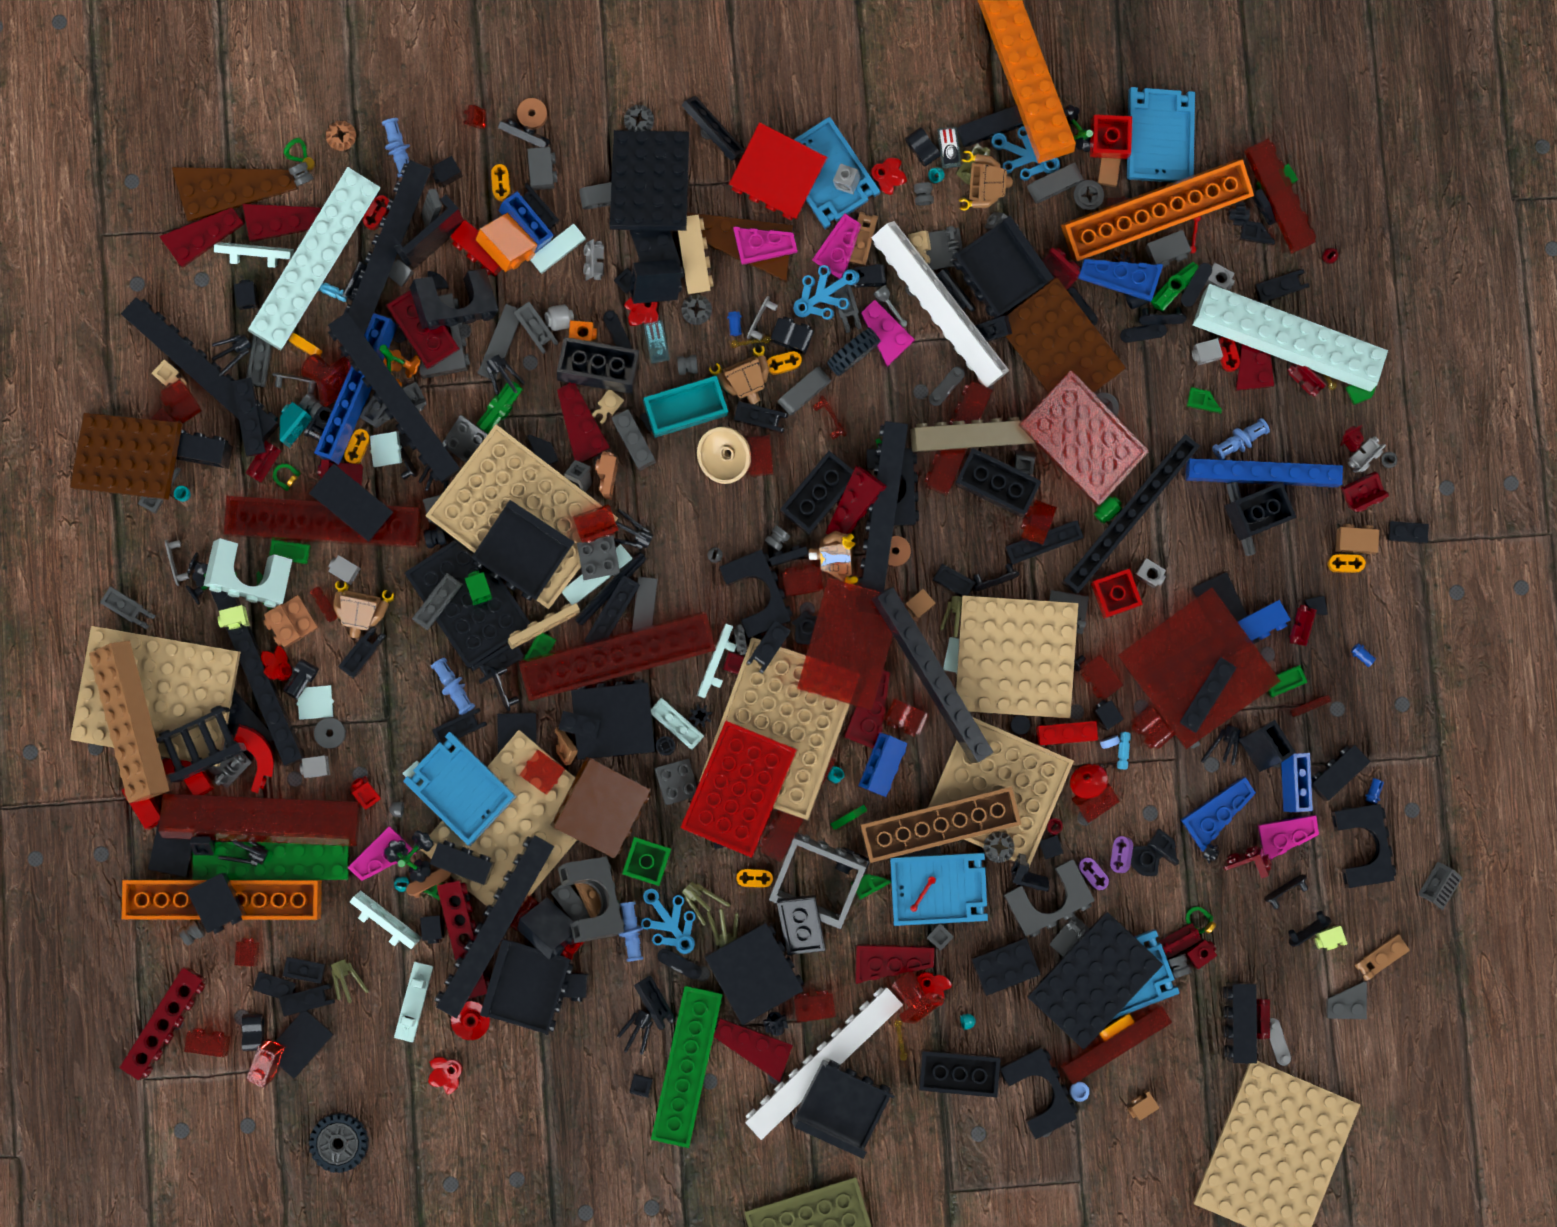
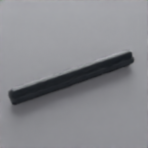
M639 552L575 617V621L579 625H583L611 597L623 575L629 578L647 558Z

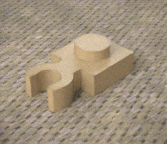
M928 231L908 234L909 241L922 258L924 257L926 263L930 264V257L926 254V251L931 250Z
M165 359L151 373L165 386L171 383L174 391L178 393L180 392L176 387L178 382H182L185 386L187 385L184 379L176 377L179 372Z
M608 390L598 402L601 409L593 412V418L597 414H602L603 419L600 423L604 424L607 420V414L610 413L613 416L624 400L612 390Z

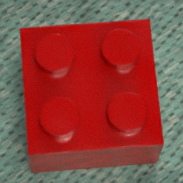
M1094 115L1091 119L1093 135L1090 137V157L1128 159L1131 155L1132 116Z
M1130 568L1091 583L1103 619L1143 605Z

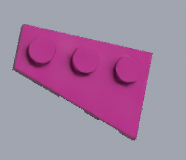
M844 213L812 261L819 266L826 265L830 267L832 275L838 279L843 278V274L848 268L861 224Z
M876 300L861 312L867 327H870L881 340L877 347L887 367L915 341Z
M1316 815L1258 824L1261 847L1265 855L1268 854L1270 859L1282 855L1287 850L1319 835Z

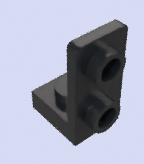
M199 820L196 837H191L190 840L194 855H214L218 820Z
M1019 853L1011 869L1012 883L1032 887L1036 890L1049 891L1048 877L1028 872L1029 863H1027L1026 855Z

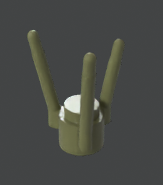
M952 596L951 602H948L947 610L940 626V630H943L952 609V613H956L954 625L955 638L958 635L962 608V597Z
M692 881L682 893L702 925H706L700 912L692 902V900L694 902L697 900L707 911H711V908L700 898L702 895L700 891L727 907H730V904L702 887L699 883L696 885Z
M723 908L719 909L722 934L719 935L710 911L707 912L716 945H719V948L737 938L739 914L735 913L733 934L731 936V933H726Z
M344 959L331 965V973L338 1000L341 999L338 979H340L348 1003H352L344 977L349 975L348 971H350L364 992H369L354 971L351 963L347 964Z

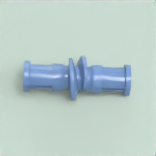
M391 118L382 122V126H385L388 142L390 143L385 146V149L390 151L388 155H393L394 163H396L399 173L397 176L401 178L403 175L400 172L404 163H409L406 149L410 147V144L403 143L402 133H400L397 123L399 121L398 118Z
M1260 418L1257 420V423L1246 427L1243 431L1239 428L1234 429L1232 432L1233 437L1227 438L1226 441L1219 445L1215 444L1213 452L1219 460H1224L1225 456L1238 449L1244 452L1245 446L1251 448V442L1263 434H1268L1270 429L1266 421Z
M441 658L434 662L431 668L435 669L441 683L445 686L442 693L443 695L451 696L452 701L455 702L460 710V715L466 714L475 705L471 704L466 696V692L462 689L465 687V684H459L462 677L455 678V674L446 663L447 659Z
M635 901L620 903L624 932L619 934V937H625V946L627 947L628 954L627 962L644 959L641 956V943L638 936L640 935L638 932L643 930V926H637V917L635 916L634 909Z

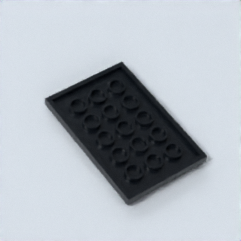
M614 130L610 230L687 231L689 131L635 132Z
M454 540L404 574L423 603L447 573L463 584L437 618L436 622L469 669L506 645L510 634L517 630L523 631L527 629L530 621L501 578L497 580L489 575L490 570L483 567V569L475 566L473 564L474 560L471 558L474 553L458 540ZM479 571V573L484 572L492 600L473 605L465 581L468 574Z
M1105 911L1034 987L1027 997L1084 1050L1164 964L1113 916Z

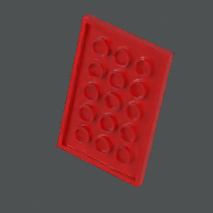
M725 721L680 828L753 858L798 750Z

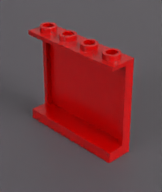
M759 122L729 185L733 186L731 190L740 195L743 192L749 194L748 199L759 203V201L766 203L765 207L773 212L776 209L782 211V216L792 221L793 218H799L798 215L828 157Z

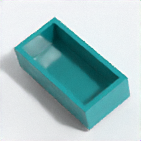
M717 376L643 398V404L654 438L728 415V409Z

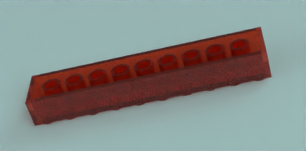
M226 496L223 534L228 537L419 548L422 510L416 507L387 506L394 513L373 539L368 542L319 501Z
M706 611L522 660L519 662V667L528 699L532 701L716 651Z
M163 794L158 831L162 838L191 839V837L204 835L211 837L212 840L357 846L361 809L359 802Z

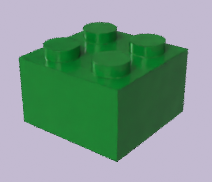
M634 837L622 874L660 886L672 849Z

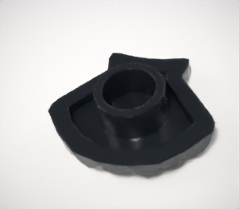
M806 610L801 616L792 621V624L795 626V640L798 644H813L825 633V618L809 615Z
M1148 845L1134 846L1131 866L1142 876H1156L1158 874L1159 859L1163 856Z

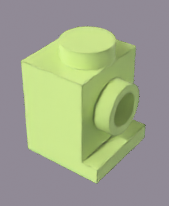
M240 605L219 611L218 623L220 628L229 627V630L239 628L240 624L250 626L245 606Z
M1339 925L1321 930L1316 934V938H1314L1318 949L1327 948V950L1337 948L1338 943L1340 945H1347L1342 927Z

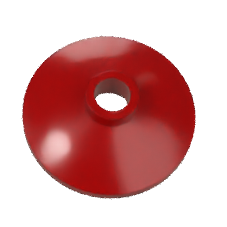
M1087 764L1079 767L1074 771L1070 779V787L1073 793L1085 799L1100 795L1108 784L1106 771L1096 764Z
M467 1001L457 1019L451 1016V1026L458 1037L471 1041L481 1038L487 1032L490 1025V1017L480 1016L482 1004L475 1001ZM469 1017H473L475 1019V1022L473 1024H470L468 1022Z

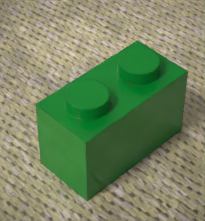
M479 571L468 574L465 581L473 605L492 600L484 572L479 573Z

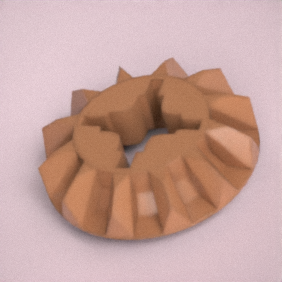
M336 121L329 125L326 131V140L333 149L344 151L351 148L355 143L356 131L350 123ZM338 129H340L342 133H346V135L343 136V142L340 140L339 137H336L338 135Z

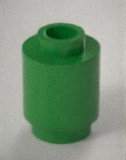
M1108 496L1096 508L1093 514L1101 523L1105 524L1110 522L1122 510L1120 507L1122 503L1115 496L1112 498Z

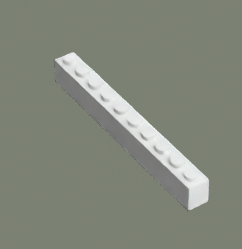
M895 221L887 223L871 237L875 247L886 256V261L896 269L898 277L906 282L909 286V291L916 295L921 307L929 312L932 316V321L939 325L945 338L952 342L955 346V351L962 355L966 365L978 376V381L982 385H985L987 388L1009 372L1006 365Z
M880 987L873 994L875 998L870 1003L868 1001L864 1002L859 1007L861 1011L856 1016L852 1014L845 1021L846 1025L842 1029L838 1027L831 1034L833 1038L829 1042L823 1041L816 1048L818 1052L814 1056L810 1054L803 1060L802 1063L804 1065L799 1070L795 1068L788 1075L790 1077L785 1083L781 1081L774 1088L776 1092L771 1097L769 1095L765 1096L760 1101L761 1106L757 1110L753 1108L746 1115L745 1123L760 1140L802 1102L822 1060L828 1062L833 1060L841 1065L903 1006L887 987L884 989Z

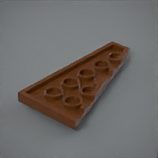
M172 167L188 222L217 214L229 208L235 209L243 206V204H251L298 189L294 182L295 178L290 174L289 170Z
M687 212V216L699 215V219L703 218L705 230H701L702 238L706 237L707 245L739 261L741 260L733 227L791 233L793 230V225ZM789 255L748 263V265L754 266L786 282Z

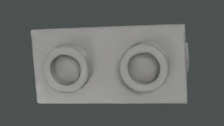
M592 239L584 246L586 263L584 264L583 272L586 274V280L594 277V280H601L603 276V263L597 262V259H604V245H602L601 241L594 242V239Z
M1370 437L1361 446L1365 453L1363 454L1360 450H1357L1349 458L1347 464L1351 468L1355 467L1352 472H1364L1370 466L1369 462L1373 458H1378L1383 453L1382 449L1386 444H1378L1379 439L1377 437Z

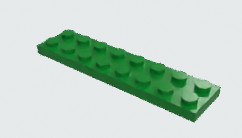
M349 841L257 842L264 846L266 850H269L263 865L258 863L257 867L251 864L226 861L218 858L221 855L252 859L248 857L249 851L233 844V842H216L214 855H194L193 853V880H209L220 873H226L229 880H349ZM240 842L251 848L253 847L249 842Z
M690 986L684 987L651 1140L685 1148L690 1146L723 994Z

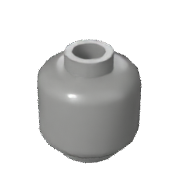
M565 304L551 306L545 312L546 325L553 331L567 329L570 327V320L574 321L573 311L569 310Z

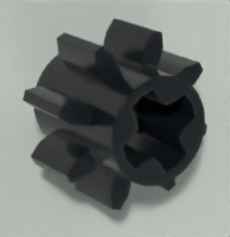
M1236 202L1234 206H1230L1228 219L1233 221V225L1242 226L1244 221L1248 222L1250 207H1246L1245 202Z
M1122 249L1119 252H1114L1111 262L1135 263L1136 259L1132 258V252Z
M697 704V710L690 709L693 717H690L689 720L695 719V727L700 723L705 728L706 721L712 722L708 718V715H711L712 712L706 711L707 705L702 709ZM698 711L706 713L703 721L695 718L698 715Z
M771 1012L768 1014L767 1019L763 1020L766 1033L770 1032L773 1036L782 1035L785 1029L788 1028L786 1015L781 1016L779 1012Z

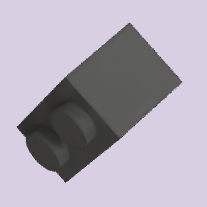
M550 147L527 149L531 188L533 190L554 189V183L558 182L557 171H553V164H556L555 152L552 153Z
M1183 230L1147 243L1145 247L1151 264H1163L1162 268L1169 266L1171 261L1177 260V262L1187 259V255L1191 252Z

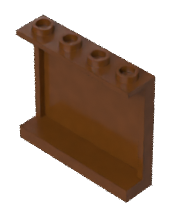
M586 756L551 826L615 859L616 855L619 856L623 850L622 844L625 838H628L632 832V824L639 819L643 803L646 804L649 800L650 789Z

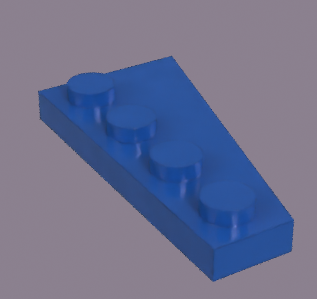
M1084 259L1078 279L1151 302L1163 264L1151 265L1147 263L1136 264Z
M1243 776L1180 820L1199 849L1204 852L1208 844L1219 835V832L1225 825L1230 823L1233 816L1246 805L1256 792L1246 777Z

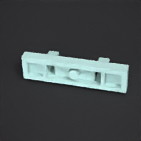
M224 242L214 244V252L230 254V264H238L240 262V255L268 257V267L275 268L278 258L291 259L294 255V249Z
M724 624L696 696L705 698L710 685L718 688L721 687L723 680L715 678L714 674L724 649L734 652L736 649V644L728 641L733 626Z
M359 891L351 899L350 903L362 911L358 919L364 923L370 917L393 935L389 940L392 945L396 946L401 941L412 949L422 938L362 891Z
M414 962L394 1038L414 1042L434 966Z

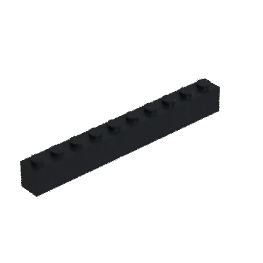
M412 160L408 164L404 163L400 174L403 175L401 182H396L393 192H396L394 200L390 198L386 207L389 210L387 217L383 216L379 227L382 228L380 235L375 234L372 242L375 247L373 252H368L365 262L368 263L365 270L361 269L358 280L361 281L359 287H354L350 296L354 298L351 305L347 304L344 313L347 312L363 335H365L397 256L396 249L394 248L396 244L393 240L396 238L400 244L402 243L431 171L430 168Z
M136 297L124 309L121 315L239 419L232 381L235 380L228 373L226 376H219L222 368L214 361L212 363L206 360L208 356L200 348L196 351L192 347L194 343L186 336L184 338L178 335L180 331L172 323L168 326L164 322L166 318L158 311L156 313L150 310L152 306L145 299L140 301ZM256 399L265 442L280 425L276 422L278 418L270 411L268 413L263 411L264 405Z
M346 312L328 325L330 329L328 334L334 342L338 340L342 345L339 349L345 357L350 356L353 361L350 364L356 372L360 371L363 374L362 381L367 388L372 387L376 392L373 396L378 403H384L386 406L384 411L390 419L394 418L397 421L396 428L402 435H407L409 438L407 443L412 450L417 449L421 454L418 458L424 466L429 465L432 470L429 473L436 482L439 480L443 484L460 471V467L349 314Z
M885 421V425L881 424L879 436H883L882 444L878 443L876 455H880L879 463L875 462L874 474H877V479L887 487L879 493L878 499L869 506L868 512H872L871 520H867L866 524L869 538L864 539L863 550L867 552L866 558L861 560L860 569H864L863 577H859L858 588H861V594L856 596L855 607H859L858 612L881 615L871 598L885 589L908 424Z
M1186 434L1183 435L1061 583L1073 593L1078 594L1200 445Z
M894 587L887 588L871 598L971 763H979L994 753Z
M211 591L219 611L241 605L238 597H231L228 595V592ZM240 624L239 628L229 630V627H226L235 650L241 652L239 660L284 766H290L302 761L306 757L273 680L269 679L264 673L266 666L262 662V653L251 627Z
M534 834L531 837H526L522 845L525 848L521 854L518 853L514 858L513 864L515 865L513 869L506 872L503 878L505 883L502 888H497L493 896L495 898L493 904L488 905L483 913L485 915L482 923H477L473 931L476 934L472 940L469 939L465 944L464 950L466 951L464 955L457 958L454 964L456 969L453 974L449 973L444 982L446 986L443 992L439 991L434 999L436 1008L456 1019L555 847Z

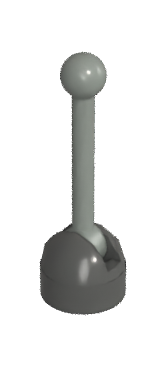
M886 285L873 294L876 299L882 302L885 301L900 321V325L906 327L907 321L901 318L889 301L890 292Z

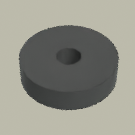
M325 718L317 723L314 737L320 746L333 749L344 742L346 729L338 719ZM328 730L333 731V735L331 737L327 736Z

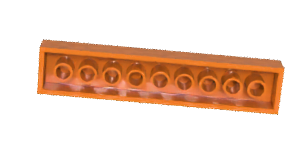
M978 0L1038 164L1073 153L1076 142L1023 1Z
M1236 159L1060 225L1072 260L1080 261L1254 196L1243 159Z
M122 880V919L201 920L187 890L207 880ZM230 880L246 912V915L242 916L243 920L321 919L322 880Z

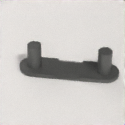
M954 367L929 396V402L933 406L942 404L964 378V370L961 367Z
M279 372L272 373L273 376H276L275 387L278 388L282 387L283 378H290L309 382L308 393H314L315 383L320 382V380Z

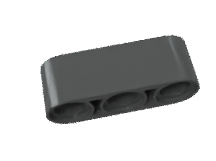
M1072 163L1032 182L1027 188L1035 204H1038L1078 185L1084 179L1076 163Z
M611 182L579 189L582 209L610 206Z
M818 366L778 400V403L791 416L823 390L832 380Z

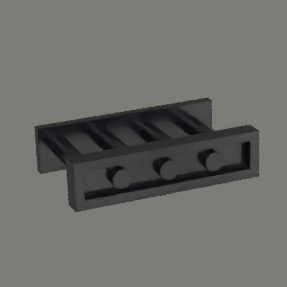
M216 706L210 710L211 713L171 732L166 730L158 734L159 737L156 738V741L159 744H165L175 768L174 773L168 775L171 783L183 781L247 750L244 743H237L231 735L223 714L230 712L228 707ZM215 718L227 743L225 745L226 749L221 751L216 748L206 725V722ZM198 726L210 752L208 753L209 757L204 759L199 757L189 734V730ZM179 735H182L192 759V765L187 767L182 766L171 740Z

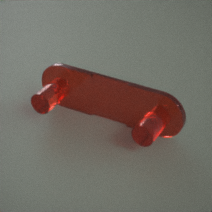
M820 396L821 401L813 405L815 411H818L825 406L838 428L830 434L831 438L834 440L841 434L844 437L847 436L825 397Z

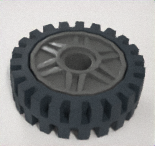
M869 327L834 354L827 364L837 376H840L870 353L881 340Z
M338 1113L329 1115L317 1123L310 1135L309 1150L312 1153L313 1160L317 1162L316 1164L319 1167L321 1166L324 1170L332 1173H342L355 1168L363 1160L368 1150L369 1137L363 1123L358 1121L359 1119L352 1117L350 1114ZM336 1138L343 1140L342 1148L336 1147L334 1143Z

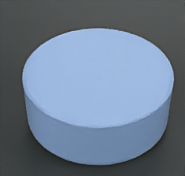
M1118 735L1101 740L1100 744L1103 749L1119 744L1120 740Z
M1077 1081L1070 1086L1069 1093L1075 1101L1081 1102L1088 1098L1089 1088L1085 1083Z

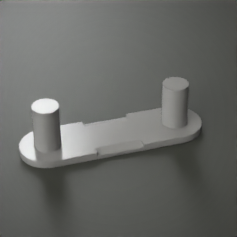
M769 296L764 300L748 332L747 339H750L751 336L758 340L763 338V334L755 331L757 323L766 307L774 311L778 308L777 304L769 301Z
M165 540L176 585L179 586V581L190 579L187 572L177 574L171 549L181 547V542L178 540L169 543L168 540Z
M1270 1018V1042L1276 1060L1280 1065H1288L1291 1061V1056L1280 1022L1275 1018Z

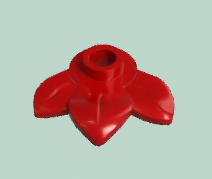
M887 158L882 164H876L871 169V177L874 181L878 182L879 189L888 195L893 194L894 186H900L907 182L906 175L899 169L901 160L897 158ZM878 170L883 171V176L879 175Z
M629 298L624 304V307L630 310L628 317L629 325L638 326L643 322L646 326L650 324L655 325L659 318L656 311L658 302H651V306L646 307L645 303L633 304L632 298Z
M277 645L274 653L262 651L261 659L266 666L264 673L269 679L285 681L292 675V668L287 663L288 656L281 646Z
M923 972L916 980L918 987L915 991V999L920 1005L928 1000L933 1005L941 1006L945 999L943 991L951 988L952 984L943 975L934 976L930 972ZM925 980L930 981L927 985H924L923 982Z
M443 1057L432 1059L429 1063L434 1071L429 1075V1085L433 1087L443 1086L447 1095L453 1093L459 1086L458 1077L462 1074L461 1063L455 1059L446 1060ZM450 1067L454 1068V1073L450 1071Z

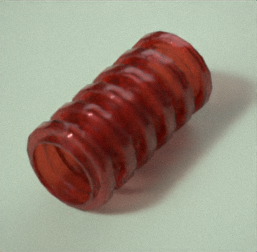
M528 895L526 897L527 900L523 901L510 924L516 931H518L519 919L539 904L532 896Z

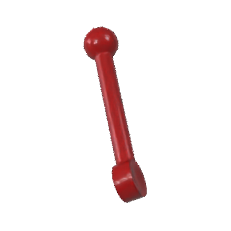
M1200 216L1193 218L1195 223L1190 247L1191 254H1194L1197 250L1195 242L1198 222L1201 220Z
M933 876L928 878V883L915 904L911 905L910 910L912 912L917 911V906L931 884L936 882Z

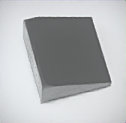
M397 259L388 277L403 287L414 272L401 260Z
M1016 450L1014 468L1033 475L1035 452Z

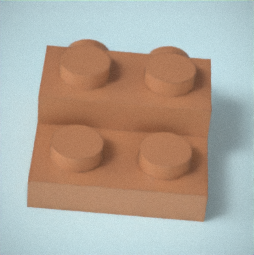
M602 452L601 458L596 461L595 470H597L596 473H598L601 479L600 493H602L604 499L612 500L618 460L617 457H614L613 453Z
M299 595L264 614L266 618L263 620L268 630L273 629L276 634L273 636L278 646L282 645L284 648H288L319 628Z

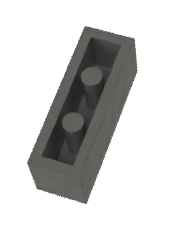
M629 410L612 417V422L638 471L655 464L656 461Z

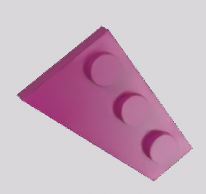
M733 227L742 265L797 253L794 234L791 232Z
M388 826L348 866V869L363 881L397 864L396 861L389 862L387 855L384 853V849L389 846L390 841H404L408 853L413 848L392 827Z

